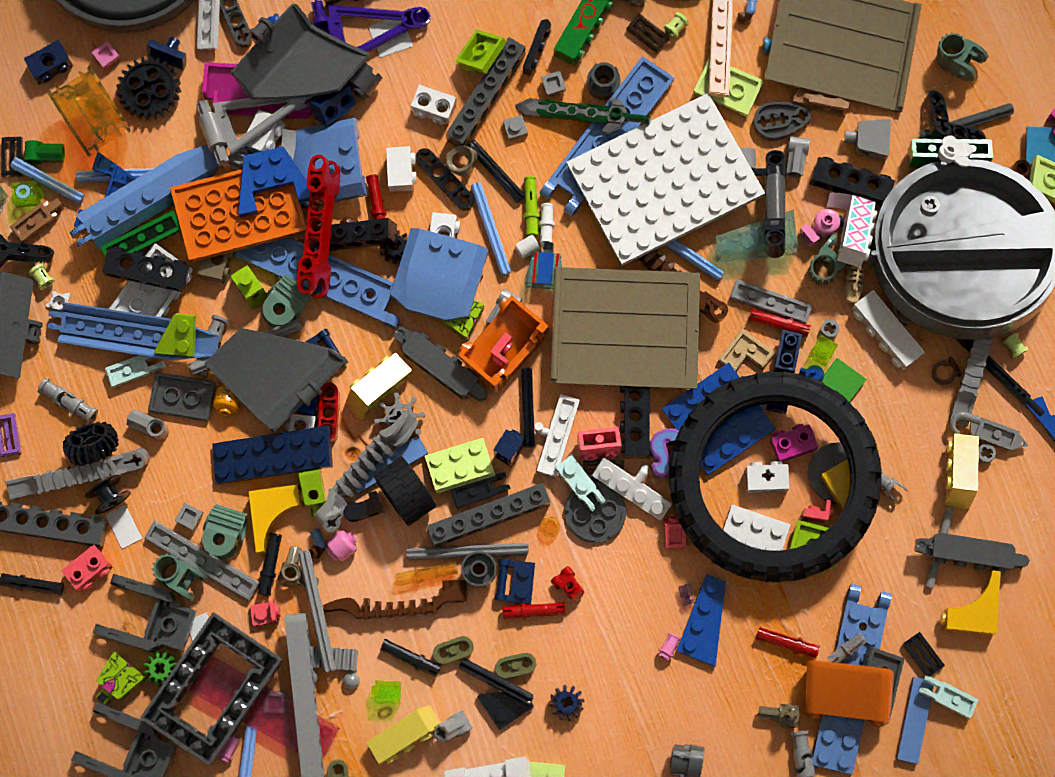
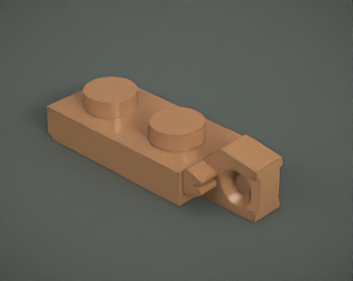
M796 90L793 98V103L807 107L811 111L841 117L846 116L849 102L841 98L832 99L821 94H807L806 91Z
M58 198L54 199L51 203L47 201L43 204L40 203L13 223L10 228L18 239L25 243L54 221L58 216L57 213L64 206Z

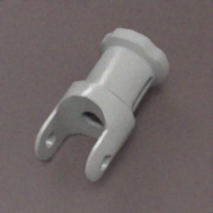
M882 472V493L895 502H899L890 495L891 488L894 485H899L907 491V489L896 479H891Z

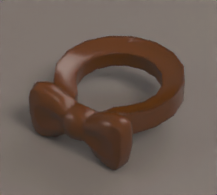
M949 357L948 361L936 363L932 369V377L940 385L950 384L956 376L960 377L962 375L953 357ZM939 366H952L954 372L951 378L948 380L939 379L936 374Z

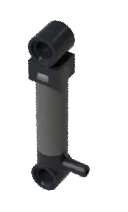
M772 150L766 154L765 168L751 169L755 176H765V253L771 258H779L785 253L786 162L783 152Z

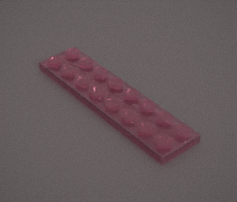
M212 655L188 691L222 710L227 707L235 695L234 691L240 688L247 676ZM266 687L243 722L299 754L294 703L287 697ZM318 716L322 758H324L340 728Z

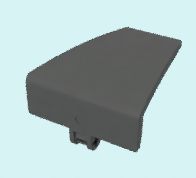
M292 3L274 24L265 17H261L255 28H251L248 31L255 45L233 68L231 74L251 99H290L317 96L340 91L369 58V54L315 27L300 7Z
M0 272V375L20 378L25 343L40 344L39 333L43 323L28 319L34 281L30 278L6 272Z
M240 328L205 362V365L260 422L275 432L303 404L309 406L310 402L318 394L321 395L323 393L320 387L346 363L347 359L331 348Z

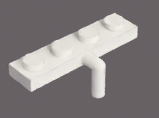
M560 394L550 429L544 428L540 422L535 424V432L547 437L537 468L538 473L554 478L557 477L558 472L555 467L562 461L580 402L579 399Z
M603 458L592 474L593 477L660 521L672 505L671 501L642 483L649 470L647 464L641 466L640 471L634 478L606 458Z

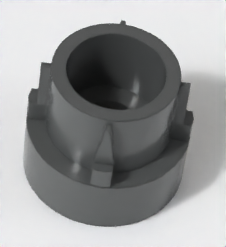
M607 62L595 63L589 71L587 89L594 98L608 100L619 88L621 79L617 67ZM604 78L607 79L609 83L601 84L598 81Z
M475 551L464 558L461 572L467 584L475 588H485L495 579L497 567L491 555L483 551ZM477 564L485 567V571L481 575L473 572V568Z
M674 744L670 759V775L701 777L705 747Z

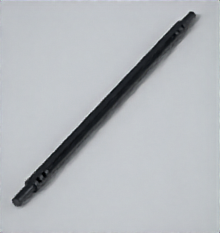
M839 215L840 226L843 228L845 219ZM956 339L971 353L970 348L973 346V340ZM987 356L985 368L1022 404L1027 403L1041 416L1045 411L1030 398L1031 395L990 356Z

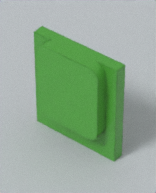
M836 358L825 372L822 382L831 389L838 391L850 402L866 381V378Z

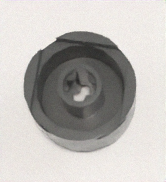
M365 62L346 83L350 85L356 92L355 94L362 100L369 98L383 79L379 73L374 75L372 73L373 68Z

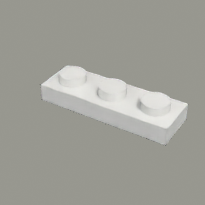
M199 0L198 50L218 49L220 0Z

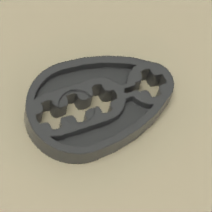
M768 102L757 109L753 126L761 138L768 141H777L801 131L809 123L811 113L809 109L795 103ZM799 113L806 116L804 121H801V118H797ZM780 116H783V119H787L785 121V124H782L781 121H777L775 123V126H772L771 123H766L765 127H762L761 124H758L760 122V119H763L764 122H768L771 117L775 121L779 120Z

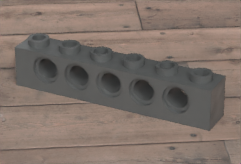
M508 37L504 48L488 72L483 75L446 132V140L454 146H467L526 55V46Z
M540 483L427 525L434 547H440L550 506V499L544 484Z
M0 501V514L3 512L8 514L7 519L0 522V532L89 546L96 545L97 547L104 548L108 523L103 520V517L91 515L90 518H84L83 514L71 512L70 515L62 514L63 511L50 509V512L42 511L43 508L30 506V509L22 508L21 504L10 503L9 506L2 505ZM23 515H27V522L23 525H20V517ZM43 518H47V526L40 528V521ZM68 521V528L60 531V524ZM88 524V531L85 534H80V527Z

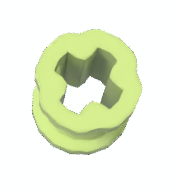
M676 12L670 23L665 24L663 28L668 35L676 39L684 26L689 25V21L684 15Z
M42 263L34 266L28 272L30 277H33L37 282L39 290L48 288L55 281L48 275L45 265Z
M1018 332L1002 342L1012 352L1013 359L1029 350L1019 339Z

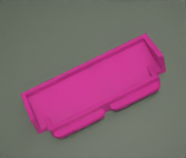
M205 62L202 85L204 99L213 100V103L250 98L231 74V71L237 64ZM287 102L228 110L226 112L228 115L256 116L258 110L273 114L286 105ZM309 106L302 110L292 111L284 118L307 119L312 114V110Z

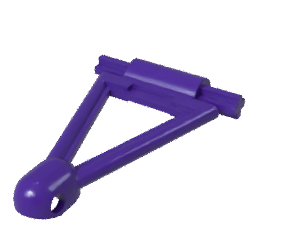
M323 0L311 2L314 14L312 25L344 42L346 41L340 16L402 21L398 26L357 47L367 53L411 29L427 26L431 20L429 11L423 7L397 11L328 5L330 16L327 17Z

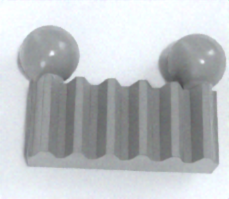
M310 646L314 684H316L318 675L315 672V668L323 669L319 647ZM331 648L336 670L348 671V674L343 678L344 686L350 690L357 688L360 683L359 677L356 675L358 650Z

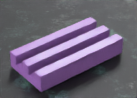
M16 414L1 415L0 420L4 422L8 450H4L0 424V457L22 454ZM8 419H11L15 449L12 448Z

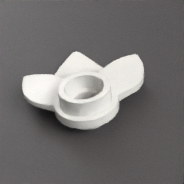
M947 136L942 140L938 157L944 163L954 162L961 167H969L972 164L967 157L972 154L973 148L966 142H957L954 136Z

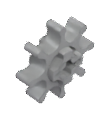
M396 392L394 393L396 402L393 406L389 407L382 401L379 402V406L386 410V416L382 419H375L374 422L376 424L386 423L390 427L391 424L397 421L391 419L397 418L399 413L402 414L404 412L403 408L407 409L415 419L419 417L424 418L426 415L424 412L419 414L413 413L412 405L417 401L415 397H412L408 404H402L399 401L400 395ZM415 428L414 431L417 433V435H420L421 431Z

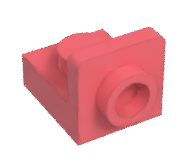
M506 332L490 351L491 360L500 367L502 364L505 367L509 364V360L503 357L502 353L507 354L513 346L511 344L512 337Z
M826 500L823 511H820V507L808 506V508L802 511L801 520L826 524L828 519H832L834 506H830L831 500Z
M677 516L665 518V548H686V533L679 523Z
M274 600L268 603L250 605L253 627L278 623V617H281L280 606L276 605Z

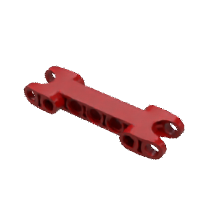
M315 155L309 162L307 188L310 190L304 254L299 260L297 271L298 290L303 294H310L317 299L324 298L329 291L331 267L328 264L333 207L334 198L339 194L341 174L340 166L334 161H328L323 155ZM318 159H322V167L316 169L315 162ZM330 165H334L335 171L332 175H330L329 171ZM323 203V208L319 211V206ZM321 223V228L317 231V226ZM319 243V249L315 251V245ZM308 280L309 290L307 291L303 289V283ZM321 284L323 291L321 294L316 295L315 290Z

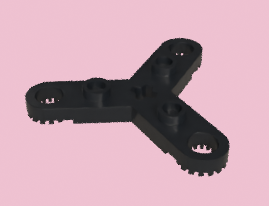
M0 234V268L8 260L32 263L33 261H39L40 263L43 262V264L53 261L54 251L52 248L24 242H8Z

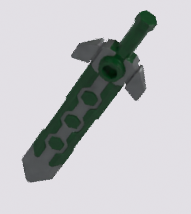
M534 98L526 99L515 105L526 116L606 124L602 129L603 133H612L621 129L626 121L650 124L651 115L627 113L625 105L616 98H610L612 107Z

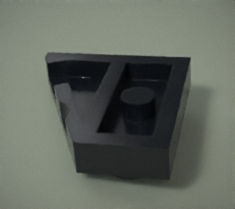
M503 692L477 696L499 730L534 707L532 703L526 705Z

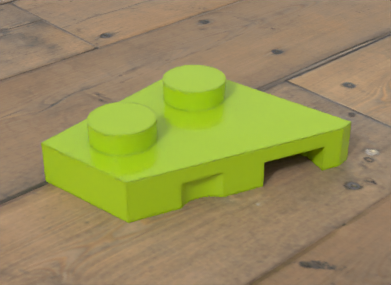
M174 314L155 349V353L193 357L195 355L196 315Z

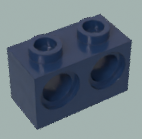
M345 84L340 91L317 95L308 101L315 120L326 126L335 122L337 118L357 104L351 87L348 84Z

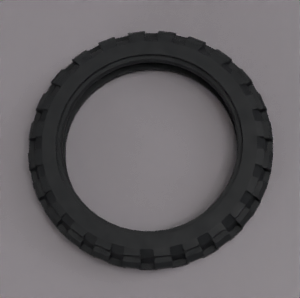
M768 371L742 376L709 393L707 397L694 407L681 426L671 451L669 463V488L673 508L679 523L691 542L702 554L724 570L743 578L764 582L780 583L805 579L833 567V565L845 558L856 547L870 527L877 510L882 487L881 460L872 431H870L859 411L848 402L847 398L838 391L826 386L825 383L790 372ZM759 405H790L815 415L835 433L848 459L850 488L843 511L824 534L808 544L797 548L764 550L739 542L715 522L702 497L699 481L700 466L708 442L719 427L728 419L743 410Z

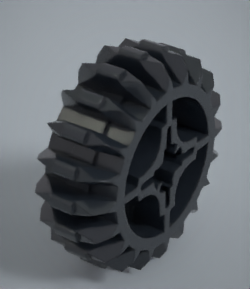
M99 421L96 423L90 422L88 425L83 424L80 428L76 427V430L70 431V435H67L62 442L63 452L69 462L75 465L81 464V466L105 460L107 456H111L112 452L117 450L116 447L119 445L118 435L111 424L106 422L100 423Z

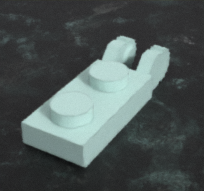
M139 355L106 367L105 370L111 387L115 388L165 368V364L160 362L148 367L147 361L157 358Z
M572 455L555 467L577 498L582 500L591 512L595 510V507L586 497L589 493L592 492L599 503L603 504L606 502L601 493L596 489V485Z
M925 676L924 681L937 687V690L933 693L926 688H920V694L931 698L932 701L967 719H971L978 699L943 681L940 682L930 676Z

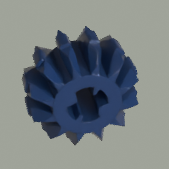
M563 685V693L559 688H556L555 691L559 696L557 697L552 694L550 696L551 699L557 702L549 703V706H557L552 713L555 715L560 711V720L563 719L564 714H567V720L571 721L570 713H573L578 718L579 714L575 709L579 711L584 710L582 706L577 705L578 703H584L585 699H577L582 694L581 691H578L575 695L573 694L575 686H572L570 692H567V685ZM567 697L572 699L570 701L573 702L572 706L564 708V703L561 704L562 699L566 700Z

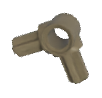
M298 546L290 547L287 560L282 563L278 574V581L284 587H296L297 584L305 587L303 574L301 573L302 570L298 565V554L302 552V549ZM284 572H290L293 578H287Z
M781 704L779 708L760 706L758 717L776 720L779 726L797 728L800 706Z

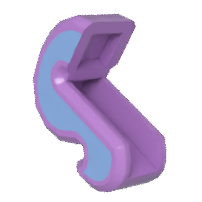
M663 429L655 433L650 440V455L658 462L652 463L651 470L653 475L659 479H666L669 476L670 458L666 445L675 443L679 432L677 429Z

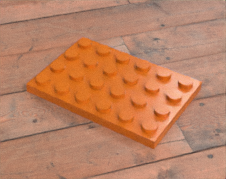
M243 169L170 187L189 262L192 263L306 233V223L295 186L288 185L255 193L253 196L258 213L244 217L239 215Z

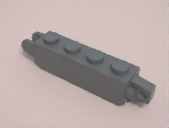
M401 326L393 334V337L402 345L404 357L460 399H467L470 395L479 402L486 400L487 392L479 384L477 375L470 368H464L461 365L462 362L457 357L448 356L442 346L429 342L430 338L423 332L417 333L415 330L411 332Z
M938 533L930 538H918L915 540L914 551L927 555V559H933V563L936 564L952 562L954 563L953 566L956 567L971 565L974 566L975 570L986 571V568L994 569V571H1001L1000 574H1006V571L1026 567L1030 562L1027 555L1015 553L1016 548L1013 544L946 533Z

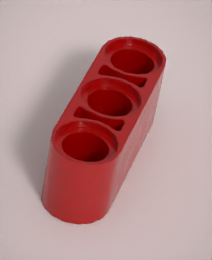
M326 383L321 387L323 393L320 395L318 427H330L333 431L331 436V444H333L338 438L340 392L335 384ZM330 389L336 391L332 398L325 396L326 391ZM328 409L334 410V415L331 418L324 417V412Z

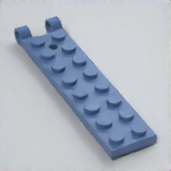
M642 56L611 98L619 99L625 105L629 114L649 115L675 78ZM609 99V101L606 103L605 106H611V107H612V104H611V102H610V99ZM626 121L621 129L612 133L602 132L606 124L591 123L556 171L544 184L539 194L548 200L555 192L557 186L573 197L563 211L572 217L585 198L566 162L639 127L642 123Z
M289 237L238 250L234 256L280 278L287 274L297 282L298 263L300 258L303 257L305 243ZM329 254L328 264L331 267L329 291L325 298L396 329L401 319L385 312L392 298L391 291L394 283ZM308 280L303 283V288L309 290ZM321 284L317 286L316 294L322 293L323 287ZM368 292L374 293V297L371 299L367 298L366 295Z
M851 583L836 650L842 646L841 643L845 644L860 632L865 637L866 643L852 653V657H847L841 663L863 666L867 646L880 650L892 593L881 591L877 608L860 605L857 603L861 593V586ZM865 623L867 626L866 630H860L859 624ZM830 715L821 716L812 756L813 766L853 775L864 720Z

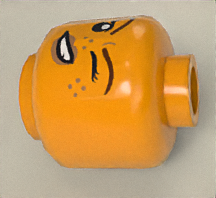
M225 385L218 388L213 406L219 411V414L230 416L239 411L241 401Z

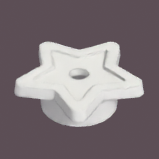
M53 291L51 301L46 304V307L52 308L56 312H63L62 303L58 305V302L69 303L70 293L59 294Z

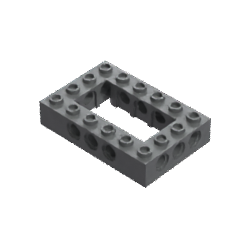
M212 612L140 719L208 766H213L285 660L218 614ZM223 643L227 648L242 656L243 659L249 661L255 667L247 672L245 675L247 678L240 688L234 691V697L227 707L221 710L223 713L214 726L211 725L206 736L173 712L219 645Z

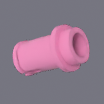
M669 632L662 648L658 649V656L667 661L673 658L674 655L672 654L681 638Z
M232 737L218 759L229 763L230 759L233 760L232 754L239 739Z

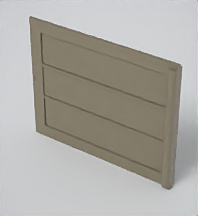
M779 0L765 71V80L901 113L904 107L922 4L904 0Z
M554 266L550 383L697 389L700 273Z

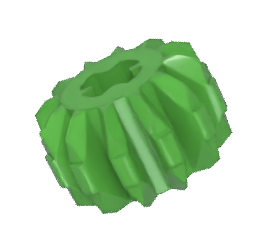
M156 652V659L152 656L148 657L151 664L144 663V666L149 668V670L144 671L143 674L150 675L147 681L149 683L154 681V686L156 687L160 685V682L163 685L177 664L173 663L176 659L174 656L168 658V652H164L162 657L160 652ZM165 664L163 668L165 672L162 674L159 672L158 666H164Z

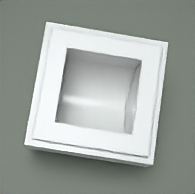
M530 235L515 245V249L522 259L540 250L534 235Z

